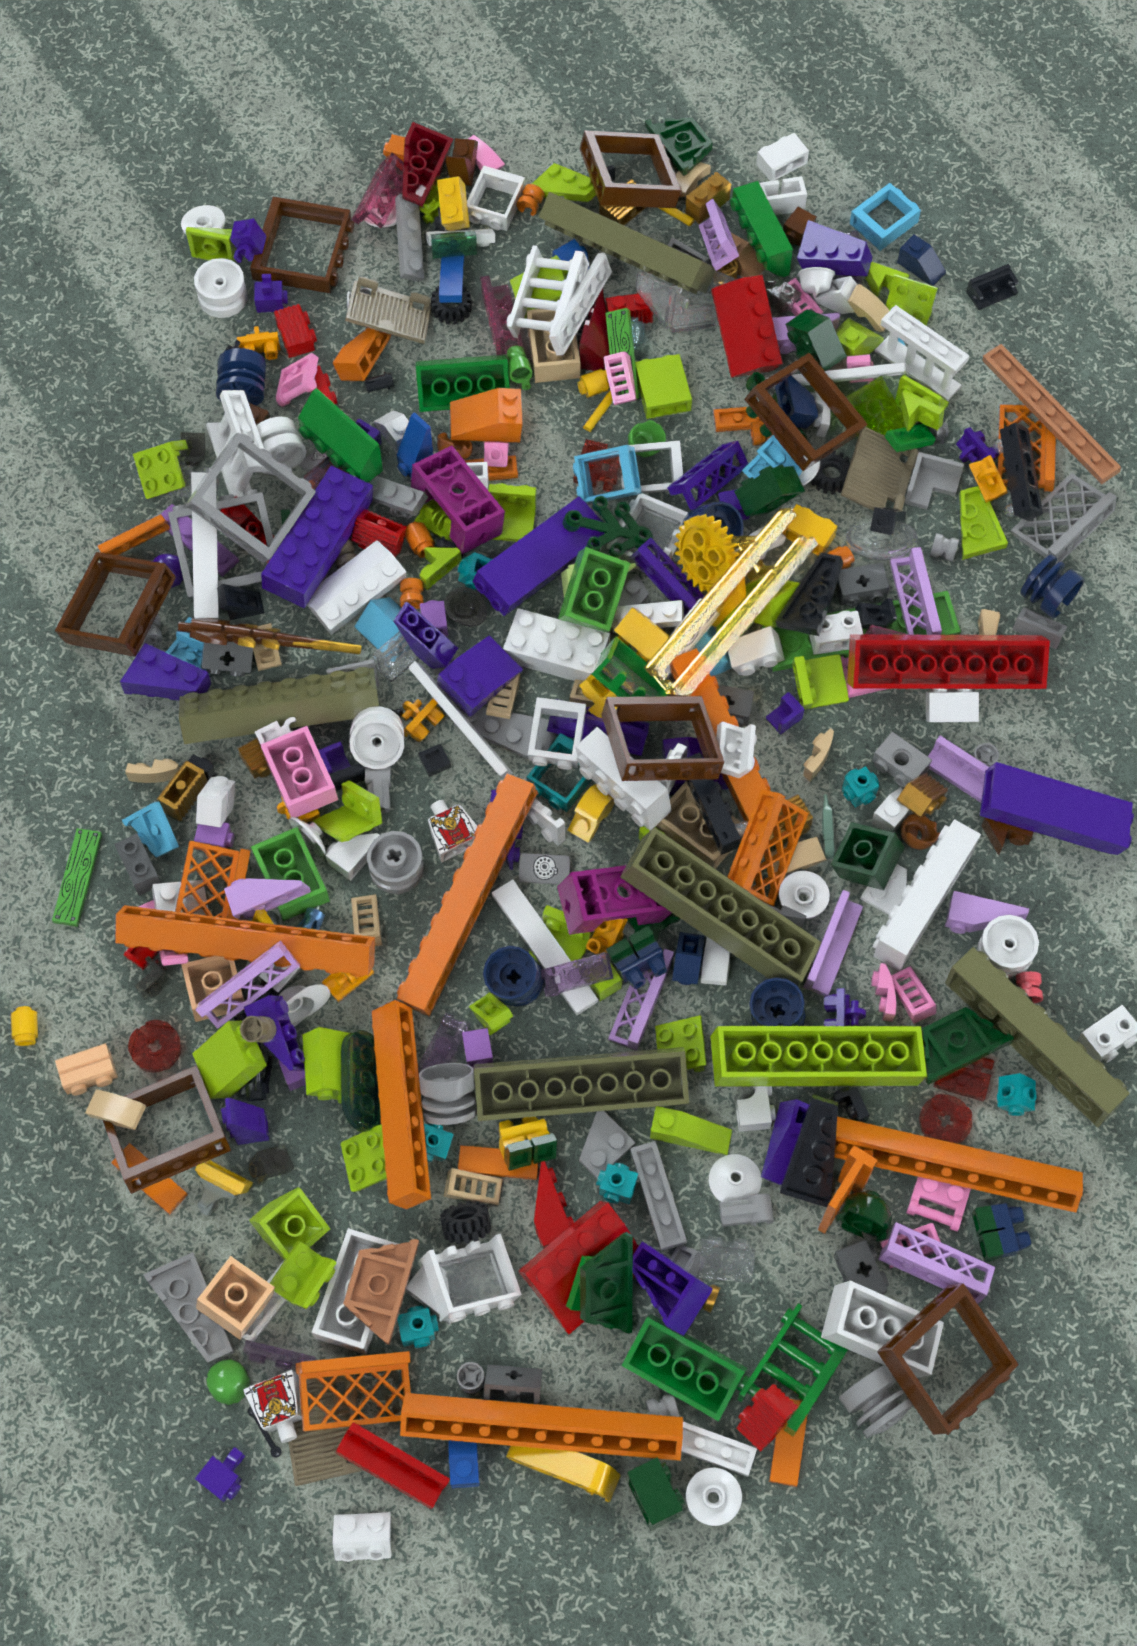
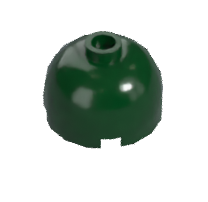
M867 1190L849 1195L842 1203L836 1221L840 1220L842 1222L841 1228L846 1232L864 1238L863 1232L871 1236H877L876 1241L886 1239L892 1215L888 1204L875 1191Z

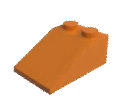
M496 388L450 402L451 440L520 443L522 431L521 389Z

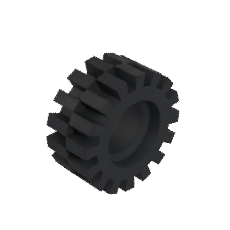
M437 286L436 292L433 291L431 297V308L434 317L439 318L441 323L445 320L448 325H450V321H453L455 325L457 320H460L462 323L464 317L468 318L470 316L469 312L471 313L472 300L471 293L467 291V287L463 286L462 302L460 305L454 308H447L443 306V303L439 302V286Z
M835 450L820 460V467L816 476L812 479V485H817L816 489L818 491L822 488L824 494H827V491H831V495L835 494V491L841 493L850 466V458L848 456L843 458L844 453L842 452L836 455ZM827 467H834L838 469L840 476L829 478L822 471Z
M466 1201V1204H462L460 1202L457 1203L458 1206L451 1205L449 1209H445L441 1213L440 1220L445 1240H449L450 1243L456 1241V1244H461L462 1241H465V1244H468L470 1240L474 1242L479 1241L478 1237L484 1238L486 1234L490 1233V1217L488 1207L484 1203L480 1204L478 1201H475L472 1204L471 1201Z

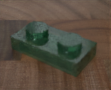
M475 230L431 234L432 258L477 255Z

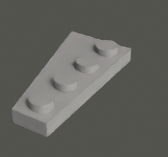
M482 707L470 718L461 709L463 715L486 741L528 759L534 717L512 713L510 719L486 715L487 707ZM541 718L536 750L547 751L558 735L547 731L549 722L547 719Z

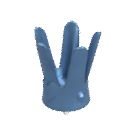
M319 906L316 909L307 908L304 918L297 927L303 923L301 928L310 929L313 925L315 930H319L325 915L319 911Z

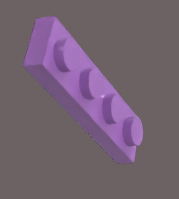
M171 504L161 514L170 526V529L167 531L173 536L168 512L173 511L172 507L174 505ZM188 516L177 518L183 545L193 552L192 520ZM217 541L218 574L223 577L239 562V559Z

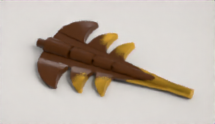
M192 618L191 623L179 622L178 631L190 633L189 638L210 644L227 645V641H230L237 645L255 648L256 644H262L264 647L279 650V647L283 646L361 654V645L280 633V629L276 628L261 630L257 629V625L252 624L231 625L230 621L222 619Z

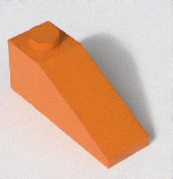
M367 328L342 347L333 361L340 380L364 381L390 340L391 334Z

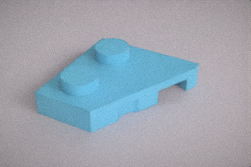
M160 801L154 802L122 820L125 826L131 825L138 832L141 842L147 845L149 851L156 858L179 847Z

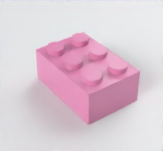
M307 726L261 744L265 760L291 817L296 818L338 800L335 786Z

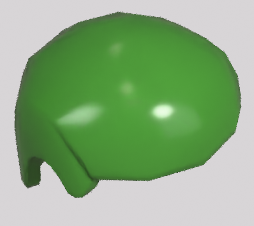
M652 420L636 424L628 434L629 445L666 442V434L663 428ZM660 450L635 452V454L641 457H650L657 454Z
M232 1359L218 1361L207 1373V1387L216 1401L230 1405L240 1402L246 1396L243 1389L250 1386V1378L240 1362Z

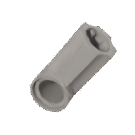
M391 766L385 769L365 767L366 788H368L370 793L379 797L381 814L390 812L389 787H391Z
M756 1194L744 1200L719 1202L722 1227L742 1224L756 1226V1223L767 1222V1224H771L774 1222L770 1194Z

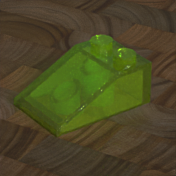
M882 376L867 382L845 396L868 424L867 428L885 436L889 430L906 427L902 412Z

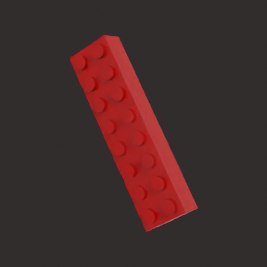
M850 634L847 683L853 689H1046L1050 640L1042 635Z

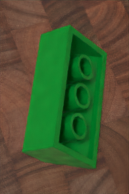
M755 181L733 188V196L730 199L733 212H737L739 224L742 229L746 230L750 246H754L758 262L763 264L767 272L781 277L789 276L793 248L759 182Z
M507 354L416 361L419 412L450 410V402L496 388L510 389Z
M315 388L298 416L300 434L304 439H310L321 454L325 453L336 468L340 467L346 473L369 483L383 472L379 444L320 390Z
M653 1314L647 1316L622 1364L624 1368L717 1421L721 1419L747 1370L743 1365L685 1333L683 1336L670 1329L663 1320Z

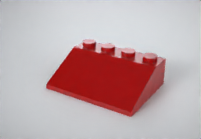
M599 1201L518 1270L568 1335L584 1322L580 1319V1311L570 1310L566 1306L581 1257L595 1256L624 1232L631 1234L608 1202ZM633 1238V1255H634L635 1251L637 1250V1248H638L639 1246H638V1244L636 1243L635 1239Z

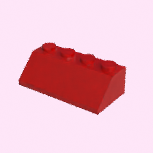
M763 275L739 278L712 288L711 292L731 378L752 375L754 372L765 373L774 371L782 365Z

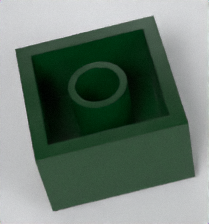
M806 309L785 324L788 330L787 336L795 345L798 359L810 353L822 369L827 371L847 357L829 317Z
M779 465L775 468L768 466L760 470L758 477L744 480L741 482L742 487L734 491L747 517L768 514L804 493L805 489L794 466L784 467Z
M851 822L831 866L839 878L884 891L904 850V846L893 832Z
M658 1457L628 1471L626 1475V1481L650 1531L681 1517L682 1508L685 1504L679 1489L673 1490L670 1484L672 1475L666 1462L660 1463Z

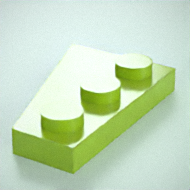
M556 163L552 164L531 183L544 191L545 198H547L549 192L558 196H564V199L581 202H589L596 196L590 177Z
M979 487L961 490L959 503L962 560L1007 548V539L990 501L985 502Z

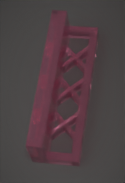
M394 153L387 156L375 172L352 217L356 224L359 225L367 217L380 229L385 225L395 205V198L401 193L403 186V175H397L394 166L396 165L403 171L404 162ZM387 180H393L396 189H390ZM380 194H386L389 203H383ZM373 208H379L381 218L372 212Z
M489 275L480 277L483 301L496 354H507L508 349L513 346L523 347L520 332L518 338H514L510 330L502 329V326L505 323L507 324V317L513 309L508 285L492 287ZM496 293H505L501 300L494 298ZM503 308L508 312L502 315L498 313V310ZM508 339L517 342V344L505 346V342Z

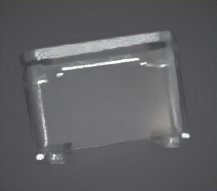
M715 271L706 294L698 291L696 295L676 285L670 286L656 280L654 275L649 272L637 273L636 291L666 330L672 333L719 327L711 289L737 279Z

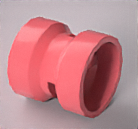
M1032 971L1017 974L1016 985L1025 990L1028 997H1032V1002L1039 1003L1043 1001V992L1039 987L1042 983L1041 974Z

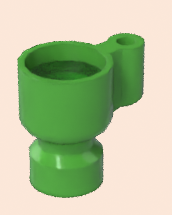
M513 346L507 351L510 379L515 383H521L523 390H529L531 388L529 379L532 377L530 361L526 358L523 347Z

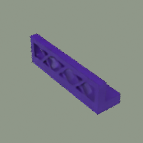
M739 441L721 444L667 487L670 495L683 493L690 510L699 507L742 472L749 464ZM734 455H736L740 463L737 467L732 465ZM720 466L725 467L724 478L719 476ZM706 477L712 478L711 488L705 487ZM693 487L698 489L696 500L690 491Z
M651 537L630 556L670 601L682 600L684 617L700 598L708 604V599L697 587H693L691 580H686L687 576L681 572L680 568ZM648 546L655 552V555L647 548ZM665 566H667L672 571V574L667 570ZM681 584H684L688 588V591Z
M586 707L582 740L596 727L607 735L603 719L593 715L589 711L590 707ZM550 715L547 731L556 734L562 733L567 737L575 738L577 719ZM643 721L619 722L629 753L642 756L650 723Z

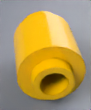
M599 369L580 376V381L577 382L580 394H585L589 398L608 391L610 386L606 370Z
M21 1006L11 1013V1037L16 1046L34 1045L36 1038H38L37 1012L32 1010L31 1007Z

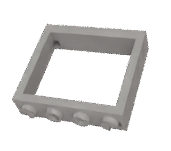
M238 432L230 439L185 506L260 562L265 563L273 556L316 491L311 488L312 485L307 480L299 479L295 476L289 466L274 460L273 455L263 448L260 449L253 444L252 438ZM237 447L302 495L268 547L202 498Z
M257 489L244 491V496L234 498L233 494L219 497L220 501L217 502L218 510L257 502L267 546L271 543L273 535L263 492L258 493ZM183 504L172 507L173 511L168 512L187 596L190 598L194 597V589L177 518L191 516L192 510ZM263 571L218 581V587L221 584L240 587L262 582L261 573Z

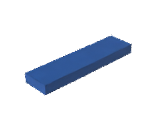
M446 246L442 249L439 286L440 303L462 302L464 248Z

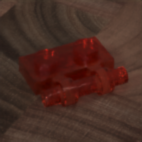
M586 439L581 455L608 449V444ZM619 456L588 463L592 487L596 488L597 482L600 480L604 482L603 490L611 492L613 485H616L618 479L616 475L618 468H621ZM604 463L610 465L608 471L602 470ZM574 474L573 482L578 483V479Z
M983 1057L971 1063L973 1069L963 1067L934 1082L933 1087L984 1102L991 1075L983 1073L981 1070L982 1067L992 1070L994 1060Z

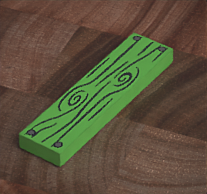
M624 308L606 312L610 355L620 352H626L630 355L636 398L639 399L630 310ZM624 371L615 373V376L622 375L625 373ZM626 380L617 382V386L626 384ZM629 390L619 391L618 395L629 393Z
M77 828L53 914V923L78 927L102 839L101 832Z

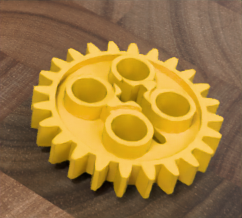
M706 514L697 515L684 521V525L679 527L680 533L675 535L680 541L675 542L674 545L679 548V551L675 552V555L680 556L677 564H682L683 569L681 572H687L688 574L686 580H693V587L699 586L700 591L707 590L708 593L713 591L716 593L729 587L730 583L735 581L734 575L739 573L735 567L740 565V562L735 560V557L739 556L740 553L734 551L738 544L731 542L734 535H727L728 527L721 528V520L714 521V516L707 517Z

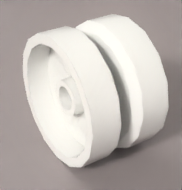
M219 258L207 261L197 269L194 276V284L199 304L204 312L213 317L226 318L238 314L245 307L248 300L244 275L239 265L232 260Z
M274 417L256 425L264 449L273 455L274 460L280 464H286L291 469L303 461L307 451L293 420L288 417ZM269 470L268 472H263L265 474L274 475Z
M381 706L369 707L360 711L353 719L349 742L350 751L355 760L364 767L385 769L395 764L401 757L404 749V726L399 716L391 709Z
M1013 915L999 916L990 921L983 931L978 942L977 951L984 952L990 959V963L997 969L1003 970L1009 979H1015L1017 974L1026 972L1038 952L1039 940L1035 929L1023 918Z

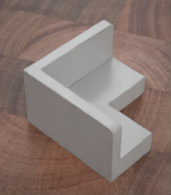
M919 452L904 504L927 510L932 491L955 496L964 464Z

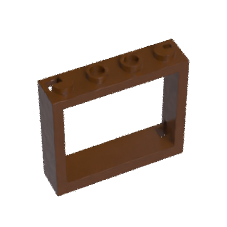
M584 130L579 149L600 205L656 208L676 207L678 198L682 195V188L678 184L676 173L672 169L670 158H668L665 152V146L662 144L659 134ZM601 152L650 155L662 185L612 183Z
M273 196L262 229L266 235L262 254L254 255L250 266L252 280L262 282V274H271L272 281H282L284 286L331 293L332 287H336L338 283L337 270L343 267V250L347 251L349 247L348 234L353 233L355 221H352L350 209ZM282 216L341 226L325 277L266 267Z
M810 353L756 385L744 399L803 472L857 437L868 425ZM797 371H800L847 429L817 450L811 446L767 392L768 389Z
M96 552L55 632L65 643L136 657L176 576L165 563ZM110 572L149 579L119 638L79 631Z
M702 696L606 697L601 715L622 781L710 780L719 778L725 761ZM691 721L704 758L631 760L619 722Z
M197 1065L184 1069L168 1078L158 1080L156 1083L135 1090L123 1097L138 1101L149 1107L193 1087H197L214 1132L129 1168L114 1124L103 1120L123 1180L131 1194L231 1151Z
M964 1283L948 1285L877 1351L933 1435H949L953 1430H958L960 1428L959 1423L964 1418L973 1415L978 1410L977 1406L982 1401L993 1396L995 1393L994 1389L999 1384L1009 1380V1375L1019 1365ZM954 1307L993 1366L950 1408L941 1414L902 1355Z

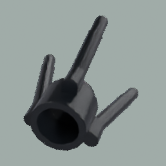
M257 1042L261 1050V1042ZM272 1055L268 1056L264 1082L260 1071L255 1078H252L240 1089V1095H246V1101H263L267 1099L266 1094H269L273 1062Z

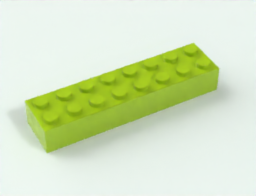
M717 1026L710 1036L715 1087L918 1086L927 1077L921 1026Z

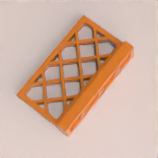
M1000 404L998 440L1000 455L998 456L997 470L1001 478L1006 469L1005 467L1002 468L1005 459L1003 457L1000 429L1004 428V424L1009 426L1013 423L1018 424L1023 420L1030 426L1028 428L1029 434L1035 430L1041 436L1036 442L1030 440L1032 450L1040 455V458L1034 462L1036 473L1040 475V480H1037L1038 488H1044V491L1052 492L1055 482L1056 437L1040 420L1034 423L1027 417L1032 412L1025 405ZM1004 412H1012L1019 417L1010 422L1004 417ZM1002 479L1005 487H1007L1008 479Z
M761 789L727 878L762 902L774 906L780 885L784 880L809 813L786 800L784 795ZM782 808L783 814L778 817L780 810ZM797 813L796 823L792 826L791 816ZM784 821L786 830L780 833L779 824ZM773 831L774 838L769 840ZM787 837L788 844L786 848L783 849L782 840ZM776 845L777 854L771 856L770 847ZM764 855L765 861L761 863V860ZM779 861V868L777 872H774L773 863ZM767 868L768 877L763 880L761 871ZM754 879H755L756 885H754L753 887H751L752 884H753V881H754ZM770 884V891L768 897H766L764 887Z
M190 840L175 912H181L182 910L183 913L193 914L202 908L207 916H213L206 905L217 899L222 906V912L213 917L237 919L232 914L225 891L223 890L218 893L211 882L221 876L226 882L227 887H229L232 882L238 879H245L251 851L246 849L236 851ZM193 849L204 851L208 859L197 864L192 857ZM221 855L232 857L231 865L224 870L216 861V858ZM212 862L219 873L208 879L201 867ZM197 871L204 882L193 888L187 878L188 875ZM207 885L214 896L203 902L196 891ZM192 894L199 905L188 911L183 904V899Z
M855 1145L849 1152L837 1180L841 1185L828 1204L818 1228L824 1234L850 1192L863 1191L878 1161Z
M410 1352L296 1363V1375H299L303 1431L349 1427L352 1422L358 1425L401 1421V1415L396 1416L387 1407L396 1396L401 1401H404L405 1393H411L408 1369ZM393 1370H401L402 1382L397 1389L385 1380ZM384 1371H386V1372L382 1375V1377H381L378 1373H376V1372H384ZM365 1373H371L379 1380L370 1392L358 1383ZM359 1374L356 1379H353L350 1375ZM338 1376H344L352 1383L343 1395L331 1386ZM324 1377H332L328 1382L323 1379ZM316 1378L324 1385V1388L316 1398L307 1391L306 1379ZM381 1384L393 1393L384 1405L373 1396ZM354 1387H357L366 1395L357 1408L346 1399ZM327 1389L339 1398L330 1411L318 1401ZM308 1398L312 1401V1403L309 1406ZM369 1399L381 1408L374 1418H368L360 1411ZM342 1402L354 1411L347 1421H341L333 1414ZM316 1404L327 1415L320 1424L310 1425L309 1412ZM384 1412L389 1415L388 1417H380ZM356 1415L362 1418L360 1420H353ZM329 1418H332L335 1421L332 1423H326Z

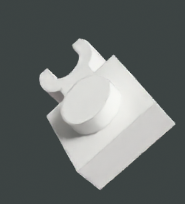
M295 717L288 718L282 727H280L278 721H275L255 731V734L260 744L293 732L290 730V724L297 720Z

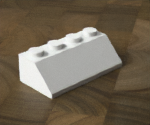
M376 540L322 581L307 606L330 635H332L363 612L370 600L380 599L397 586L401 580L406 579V571L393 554Z

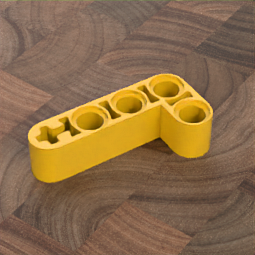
M510 1446L506 1458L582 1488L590 1495H599L605 1498L607 1502H611L621 1477L610 1465L576 1451Z

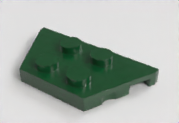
M693 117L681 119L668 118L665 119V123L652 124V119L645 120V127L649 133L659 134L661 142L665 146L667 156L683 176L687 175L713 149V142Z
M967 1007L923 1027L921 1031L927 1071L926 1083L930 1085L1013 1043L1014 1037L1009 1033L1005 1035L993 1028V1023L978 1017L975 1012Z
M624 1232L580 1267V1319L589 1324H600L605 1328H615L630 1334L632 1333L633 1236L628 1232Z

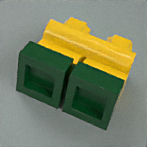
M537 1117L522 1118V1124L514 1126L510 1120L499 1123V1149L509 1171L529 1166L531 1162L537 1164L556 1159L557 1139L553 1133L550 1134L547 1130L545 1119L538 1120Z

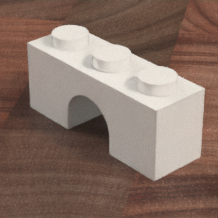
M752 1086L755 1091L752 1097L737 1100L736 1114L739 1132L770 1129L772 1121L776 1120L774 1105H769L768 1096L772 1095V1086Z

